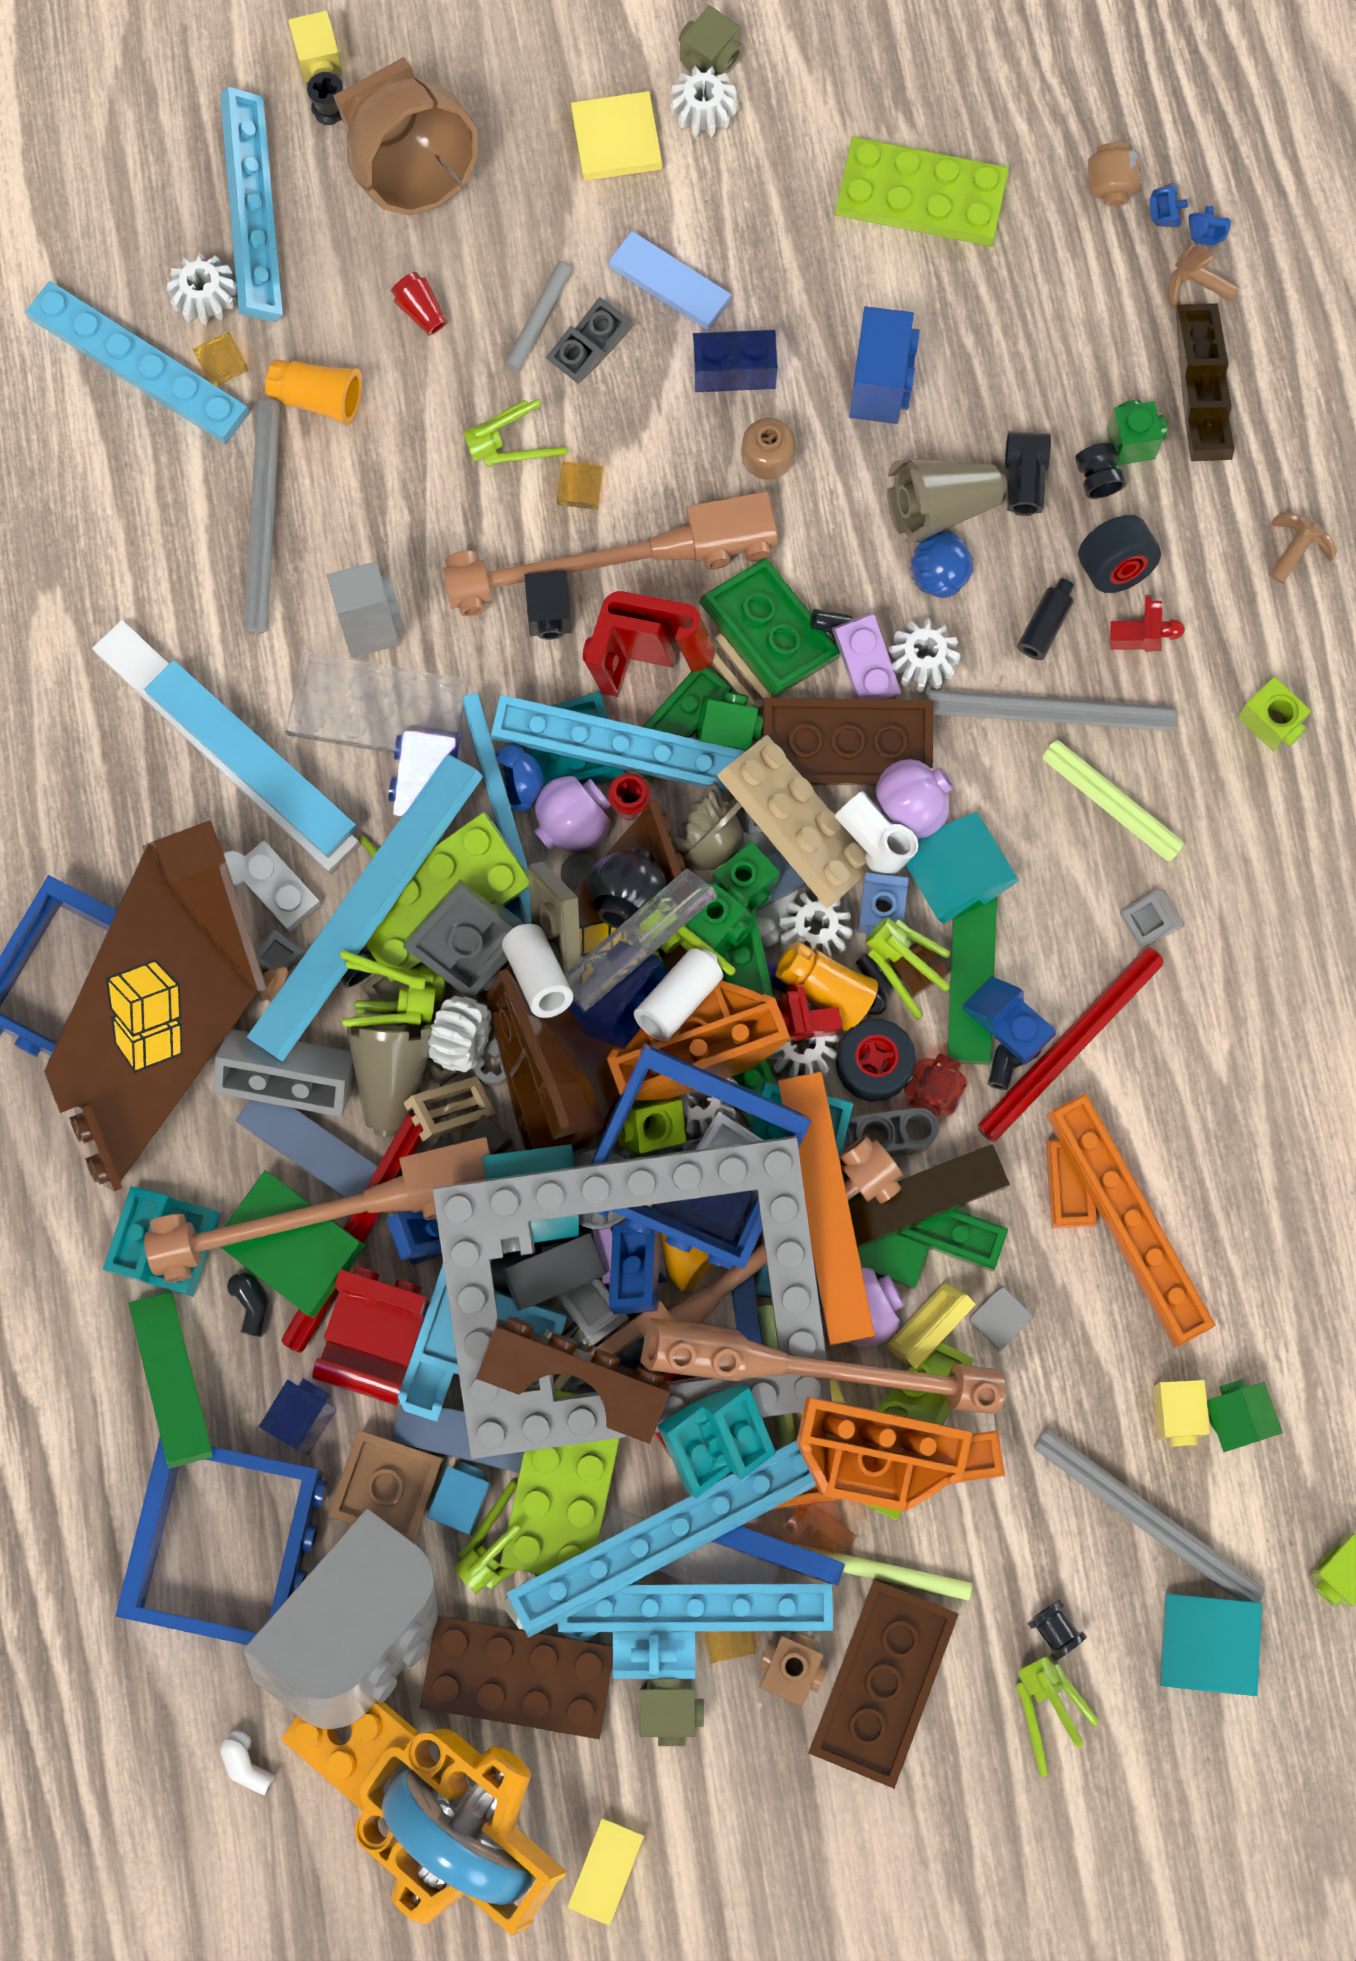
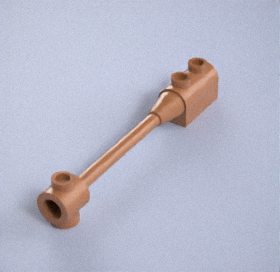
M768 491L686 506V525L652 537L646 542L486 572L484 560L479 561L477 552L459 551L445 559L447 567H443L450 608H459L462 616H475L485 611V602L492 601L491 588L525 582L524 574L566 571V574L647 558L658 560H695V562L705 560L706 568L719 569L730 564L729 555L745 553L747 560L751 562L768 558L771 555L770 548L778 545L777 531Z
M865 1135L839 1155V1158L844 1163L841 1168L848 1177L844 1181L848 1200L857 1193H860L867 1202L875 1197L882 1204L901 1189L896 1180L903 1173L877 1140L872 1142ZM764 1244L751 1253L745 1269L734 1266L708 1287L705 1285L669 1307L666 1306L658 1295L657 1311L632 1313L628 1316L629 1319L596 1344L588 1347V1353L594 1354L595 1349L614 1354L641 1333L645 1337L648 1317L702 1324L718 1306L719 1300L767 1264Z
M487 1137L401 1157L399 1159L402 1176L363 1191V1194L196 1234L192 1223H186L184 1214H173L153 1219L149 1222L151 1232L145 1233L144 1236L148 1264L155 1276L164 1274L166 1283L179 1282L192 1277L190 1268L201 1264V1251L365 1211H368V1213L413 1211L417 1213L423 1211L425 1220L437 1219L433 1187L484 1180L481 1158L486 1155L495 1154L493 1144Z
M648 1317L640 1361L648 1370L737 1382L746 1378L792 1374L946 1394L947 1404L950 1409L994 1415L1000 1411L1003 1405L1006 1386L1004 1374L999 1369L955 1364L948 1376L790 1356L783 1351L746 1339L737 1329Z

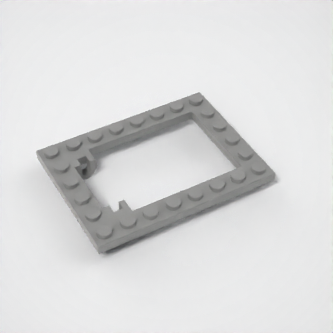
M790 1136L434 1186L433 1195L471 1459L629 1437L606 1428L605 1407L597 1392L556 1397L553 1375H548L534 1381L530 1385L539 1384L540 1386L526 1388L520 1395L476 1379L477 1368L496 1319H498L490 1259L503 1258L504 1253L511 1251H521V1255L533 1253L535 1247L531 1221L757 1190L778 1350L790 1356L827 1360L797 1137ZM792 1374L746 1378L738 1382L706 1377L668 1381L670 1394L658 1425L700 1399L741 1384L749 1387L761 1417L803 1412L806 1397L832 1400L829 1379ZM656 1427V1430H655L654 1433L659 1432L658 1427Z

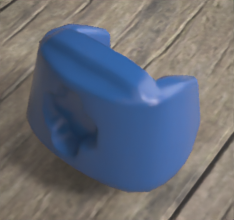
M1174 183L1152 191L1150 196V212L1152 221L1156 226L1179 227L1181 219L1178 209L1188 208L1187 199L1176 201L1177 186Z
M1206 206L1205 213L1197 212L1190 214L1188 220L1191 239L1197 244L1206 246L1222 242L1229 233L1230 219L1213 216V206Z

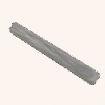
M262 398L258 401L243 621L246 632L253 634L265 633L268 624L281 416L280 403L277 399Z
M932 689L928 690L926 694V700H933V715L1163 731L1174 730L1177 713L1173 706Z
M1051 1430L1042 1432L1034 1444V1449L1237 1600L1254 1602L1261 1600L1265 1590L1260 1584Z

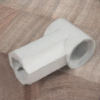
M863 791L855 795L834 816L864 848L867 865L876 874L895 876L918 851L919 844L913 831L901 824H893Z

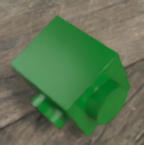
M1130 400L1113 409L1107 426L1109 441L1115 446L1118 455L1116 466L1156 459L1162 441L1167 438V426L1164 416L1157 413L1155 401L1142 403L1140 400Z
M724 691L723 698L703 695L696 737L700 742L748 750L751 747L752 740H759L763 717L757 715L758 708L754 704L748 703L749 696L728 691Z
M751 841L713 873L712 884H717L724 891L729 886L733 887L749 901L746 908L757 911L772 897L769 891L779 884L780 871L756 844Z
M713 883L681 923L720 956H723L732 944L738 946L747 937L752 927L750 922L753 918L746 908L749 901L731 886L724 891L717 884Z
M1245 1378L1220 1386L1222 1395L1207 1400L1210 1424L1217 1433L1223 1453L1283 1434L1265 1382L1247 1386Z

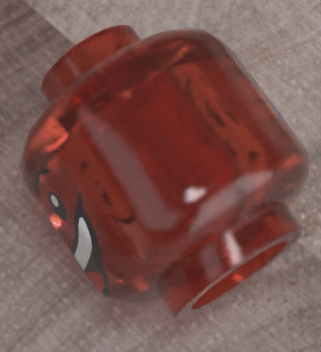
M938 1053L935 1059L929 1057L919 1059L914 1066L911 1078L904 1086L905 1097L909 1100L908 1108H925L936 1116L937 1121H939L940 1117L953 1115L968 1087L967 1078L959 1071L961 1064L952 1057Z

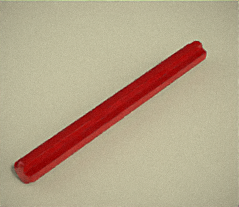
M1147 947L1130 963L978 1123V1130L986 1139L995 1142L1163 966L1164 959L1153 948Z
M414 1114L406 1115L365 1190L402 1176L399 1158L413 1155L422 1140L419 1134L423 1131L421 1125H414L411 1119L415 1116ZM368 1211L352 1214L346 1222L344 1229L364 1243L381 1212L368 1213ZM336 1288L315 1318L307 1316L300 1309L297 1310L282 1337L281 1342L284 1346L298 1353L305 1350L337 1292Z

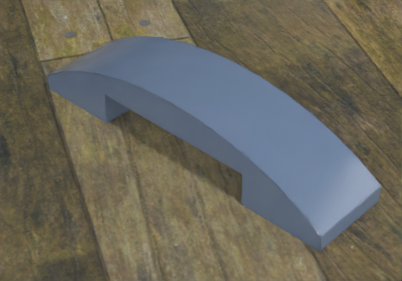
M400 1405L391 1439L393 1442L411 1448L439 1453L519 1474L524 1452L471 1459L465 1412L442 1407L436 1422L405 1412L402 1405Z

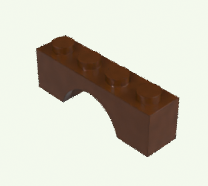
M508 1317L507 1322L496 1319L477 1368L476 1379L520 1395L531 1383L548 1375L567 1374L578 1377L591 1385L599 1394L605 1407L606 1428L648 1444L651 1443L670 1394L669 1383L662 1381L664 1377L662 1373L648 1370L645 1366L641 1365L638 1366L636 1371L619 1365L621 1361L619 1357L603 1350L595 1349L594 1354L576 1348L578 1343L575 1340L561 1334L552 1333L551 1337L548 1338L534 1333V1326L515 1317Z

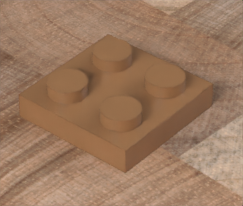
M358 1430L328 1517L353 1525L368 1508L415 1544L444 1459Z

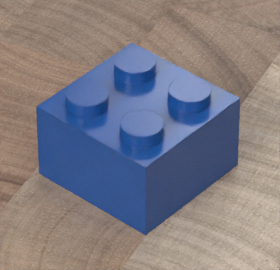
M864 306L849 418L898 424L900 409L908 410L914 380L915 355L917 354L920 329L912 328L914 312Z

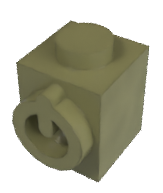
M709 5L695 22L689 21L682 29L678 39L680 42V61L690 73H692L695 65L701 73H706L712 65L715 70V76L724 73L728 74L735 67L743 52L744 46L740 43L741 26Z
M647 1679V1689H640V1737H658V1746H686V1737H695V1727H704V1699H695L692 1679Z

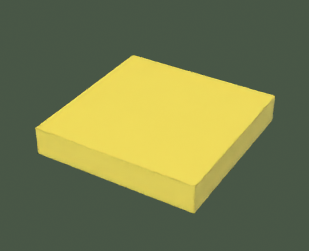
M649 91L571 102V113L583 181L662 170V158Z

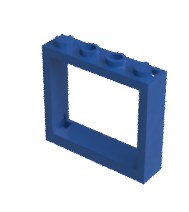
M48 875L0 955V1007L59 907L107 931L117 910ZM0 1013V1036L3 1031L17 1038L14 1045L35 1057L39 1055L40 1051L51 1056L57 1042Z
M644 1043L589 1165L608 1161L648 1069L786 1129L784 1137L796 1136L798 1149L811 1123V1119L804 1113ZM758 1195L735 1244L647 1205L595 1212L608 1216L609 1211L624 1216L626 1217L624 1224L644 1234H649L651 1229L667 1235L665 1242L685 1252H690L692 1247L708 1253L707 1261L718 1267L721 1265L730 1270L733 1265L745 1269L762 1231Z
M160 1437L115 1617L248 1645L258 1632L144 1608L179 1466L168 1469ZM211 1446L213 1457L204 1460L302 1480L269 1616L270 1620L307 1577V1571L301 1570L304 1553H311L314 1548L317 1526L311 1525L315 1507H323L328 1481L322 1480L323 1471L319 1469Z

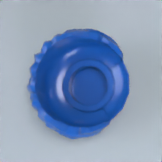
M940 532L920 542L914 550V556L911 558L910 570L913 573L912 579L920 591L938 598H948L958 593L969 581L973 572V557L968 550L966 542L952 532Z
M511 743L498 749L495 755L498 762L502 763V770L507 774L505 776L507 782L506 789L508 791L507 797L509 804L514 806L511 807V811L526 812L533 807L543 788V770L538 760L524 748Z

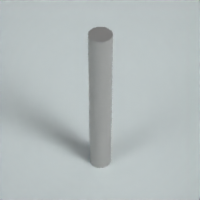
M558 261L508 356L505 366L511 371H520L572 271V267L567 263Z

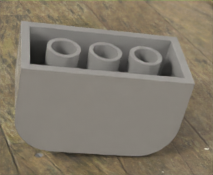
M367 1508L243 1649L253 1681L299 1718L312 1726L323 1729H337L356 1722L365 1715L376 1701L382 1703L389 1697L397 1684L395 1678L406 1665L409 1667L414 1666L426 1651L427 1644L425 1642L433 1633L438 1617L431 1564L425 1553L418 1546Z

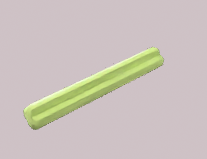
M1056 740L1045 750L1043 760L1166 861L1173 860L1182 850L1184 843L1180 838L1062 742Z

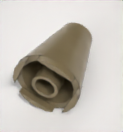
M903 459L893 462L888 473V477L895 476L894 488L887 489L890 515L898 534L906 533L909 536L904 540L907 543L920 542L1000 505L1003 496L1007 493L1006 477L993 464Z
M379 1013V1014H373V1016H375V1015H390V1014H388V1013ZM421 1022L420 1025L403 1023L347 1027V1036L365 1125L374 1129L375 1135L383 1137L395 1136L406 1115L413 1114V1109L407 1111L404 1102L419 1092L429 1056L430 1045L428 1040L431 1036V1025L434 1022H428L426 1026H422Z

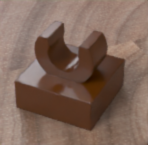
M918 943L909 947V950L939 974L942 979L948 976V969L935 952ZM903 956L896 962H893L891 959L889 960L890 966L912 998L935 984Z

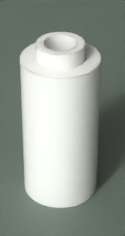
M523 924L514 927L504 937L502 948L532 1013L541 1018H549L562 1013L572 1003L573 992L542 928L535 924Z
M689 949L636 1008L634 1017L638 1025L654 1039L662 1042L668 1041L723 979V972L717 964V956L706 949Z

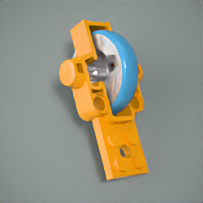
M376 1701L364 1716L350 1724L352 1735L347 1743L338 1740L335 1735V1729L318 1728L296 1716L281 1740L362 1811L355 1823L356 1840L366 1852L396 1877L390 1897L394 1905L404 1915L418 1923L429 1924L462 1896L466 1895L511 1936L528 1929L532 1925L534 1916L558 1881L565 1877L567 1871L531 1841L517 1824L520 1808L531 1778L530 1769L519 1757L499 1746H492L481 1755L450 1729L440 1728L419 1733L384 1702L379 1703ZM432 1741L438 1745L440 1750L438 1763L431 1758L429 1752ZM402 1761L409 1769L398 1774L389 1784L384 1794V1784L399 1762ZM466 1775L476 1782L474 1787L467 1784ZM380 1817L385 1820L388 1827L386 1838L380 1833L378 1828ZM527 1893L521 1904L517 1907L513 1902H516Z

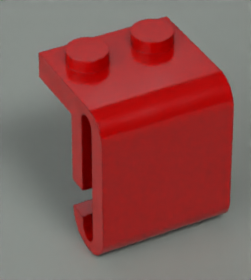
M616 591L609 594L602 603L593 636L586 639L583 647V661L602 694L619 697L630 659L673 668L677 657L670 644L673 643L679 645L690 670L698 672L706 669L712 663L715 656V647L698 610L694 606L635 593Z
M354 1266L352 1273L340 1269L334 1286L339 1291V1295L323 1338L327 1341L321 1359L316 1358L312 1379L398 1406L400 1403L398 1394L430 1302L425 1296L420 1295L422 1287L397 1279L395 1286L378 1282L380 1274L358 1266Z

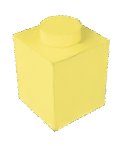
M327 10L289 19L291 35L304 83L309 82L310 78L321 72H330L335 75L343 74Z
M1205 1380L1160 1382L1153 1386L1158 1440L1170 1439L1171 1447L1198 1446L1197 1438L1210 1435Z

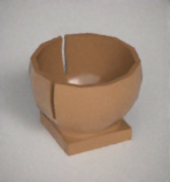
M404 57L333 95L347 131V161L356 182L383 210L411 216L441 206L458 192L462 186L443 165L439 157L466 184L478 159V129L455 95L439 84L415 78L411 65Z

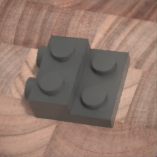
M459 879L404 940L403 948L466 997L473 998L480 989L484 992L490 989L496 975L500 971L499 969L508 960L502 948L504 937L514 927L526 923L495 899L490 903Z

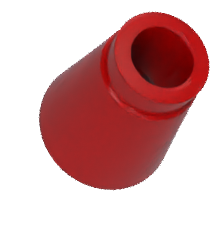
M412 272L400 279L392 287L391 292L395 296L394 303L424 330L428 336L435 334L447 324L448 321L444 317V313L426 277L421 278L417 272Z
M624 774L617 777L608 789V799L611 806L618 812L620 817L628 821L635 820L641 815L651 797L648 783L642 777L635 774ZM628 800L634 801L632 803H624Z

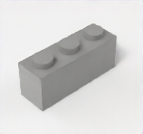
M377 561L326 574L351 658L400 645L396 631L403 630L404 627L389 574L380 575Z
M233 1029L229 1031L215 1057L213 1093L342 1117L354 1089L355 1070L351 1051L297 1041L282 1062L246 1038L250 1032Z

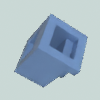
M866 872L863 882L857 933H865L867 938L870 932L886 917L891 918L893 921L899 918L903 922L908 877ZM876 902L890 903L891 909L888 912H881L876 908L875 904Z

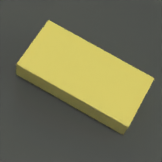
M945 1282L888 1342L886 1347L895 1357L917 1369L976 1304L967 1294Z
M602 1818L567 1908L610 1926L645 1835Z

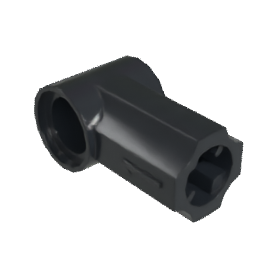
M1008 431L1005 449V468L1009 469L1007 511H1011L1015 515L1031 516L1043 511L1045 471L1048 470L1050 459V434Z

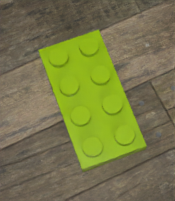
M852 136L835 215L992 247L1009 167Z
M481 813L433 847L366 943V946L378 963L405 970H411L423 964V962L403 948L404 940L459 879L490 903L495 899L503 906L529 889L528 873L487 813ZM388 978L391 983L397 982L396 980Z
M555 1389L556 1397L577 1395ZM620 1438L524 1452L508 1525L509 1530L515 1523L521 1525V1530L504 1547L500 1563L501 1567L541 1575L597 1545Z

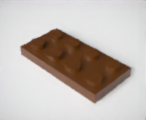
M764 698L763 737L768 735L783 750L786 758L799 774L811 785L877 786L884 770L900 760H918L933 769V700Z
M873 1579L808 1753L895 1789L959 1613Z
M438 1615L431 1641L420 1708L600 1740L613 1665V1645L581 1641L539 1632L528 1638L525 1630Z

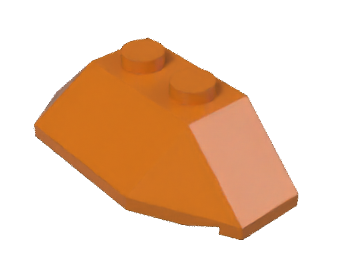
M721 980L666 1042L656 1040L648 1035L638 1025L633 1014L607 1060L621 1095L644 1043L722 1078H728L752 1069L791 1039L775 997L766 994L761 995L747 988ZM648 1069L634 1101L671 1099L695 1089Z
M806 1397L796 1443L821 1495L906 1512L935 1495L948 1484H953L964 1477L973 1432L832 1400Z

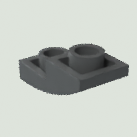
M599 297L576 328L570 326L546 359L579 384L617 346L631 329L633 323Z
M590 1233L501 1269L517 1311L607 1275Z

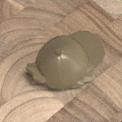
M718 782L706 785L704 795L702 796L703 800L691 805L688 821L683 822L681 825L687 832L686 840L678 837L672 840L676 847V852L678 851L683 858L685 865V876L683 878L687 883L693 870H715L734 856L743 841V828L736 815L741 805L736 798H733L731 801L724 799L719 790Z

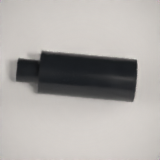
M1060 578L1055 588L1050 587L1046 589L1017 644L1018 650L1024 655L1035 660H1044L1074 602L1070 596L1074 588L1072 582Z

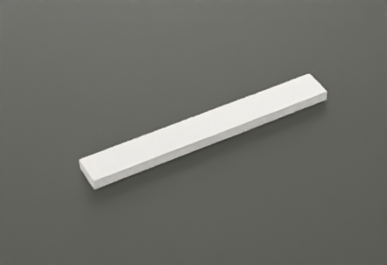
M123 620L92 647L94 653L330 875L360 846L359 841L351 835L329 858L324 856L146 694L144 688L169 663Z

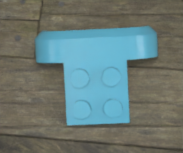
M442 1265L398 1394V1399L405 1412L436 1422L453 1373L459 1374L444 1265ZM495 1290L498 1319L507 1322L508 1317L524 1320L534 1326V1333L543 1335L547 1329L552 1333H562L567 1318L566 1313L539 1304L517 1311L511 1295Z

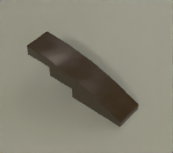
M1218 303L1177 305L1176 320L1181 389L1191 461L1232 460L1235 450L1229 420L1232 405L1226 378L1229 363Z
M991 1144L897 1181L901 1189L882 1204L875 1197L867 1202L863 1196L848 1202L857 1248L920 1226L924 1221L962 1208L966 1203L1008 1188L1010 1183L994 1145Z

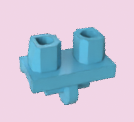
M613 1632V1679H695V1632Z

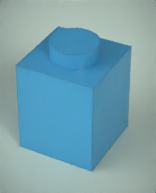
M462 1462L458 1470L447 1466L427 1518L472 1536L492 1487V1484L483 1480L486 1472Z

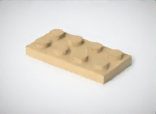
M768 735L764 736L716 775L827 909L865 876L866 872L870 871L866 862V851L864 848L856 843L842 824L834 817L836 814L828 809L813 791L811 784L799 774L786 758L783 750Z

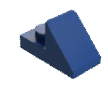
M993 976L962 1005V1009L1024 1065L1056 1036V1030L1024 1002V991L1021 988Z
M404 1211L387 1218L401 1261L409 1259L411 1264H419L442 1255L437 1219L425 1220L423 1211L417 1213Z
M614 1224L612 1229L609 1309L614 1315L657 1311L658 1283L668 1282L660 1232L651 1229L649 1234H644L625 1224Z

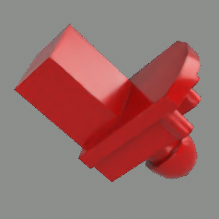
M1145 595L1144 621H1111V650L1162 651V638L1178 639L1184 634L1185 627L1179 620L1170 619V621H1162V601H1152V595Z
M800 983L789 984L786 993L781 994V1000L776 1001L791 1040L789 1041L831 1036L843 1029L839 1007L808 1010L804 986Z

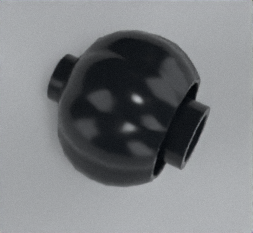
M634 848L631 852L625 850L617 851L604 856L591 869L588 876V892L591 904L605 924L621 930L644 925L654 914L666 907L669 895L666 877L662 868L654 863V856L648 851Z

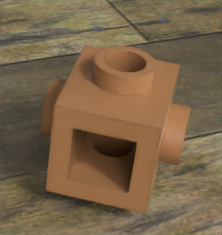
M792 1631L790 1639L780 1636L777 1644L768 1641L758 1667L766 1670L759 1688L803 1707L809 1690L819 1691L828 1668L820 1664L824 1654L815 1651L818 1642ZM790 1658H796L801 1665L800 1671L794 1676H790L785 1670V1664Z

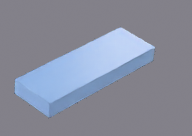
M633 231L630 232L609 260L610 269L707 331L711 329L731 302L732 294Z

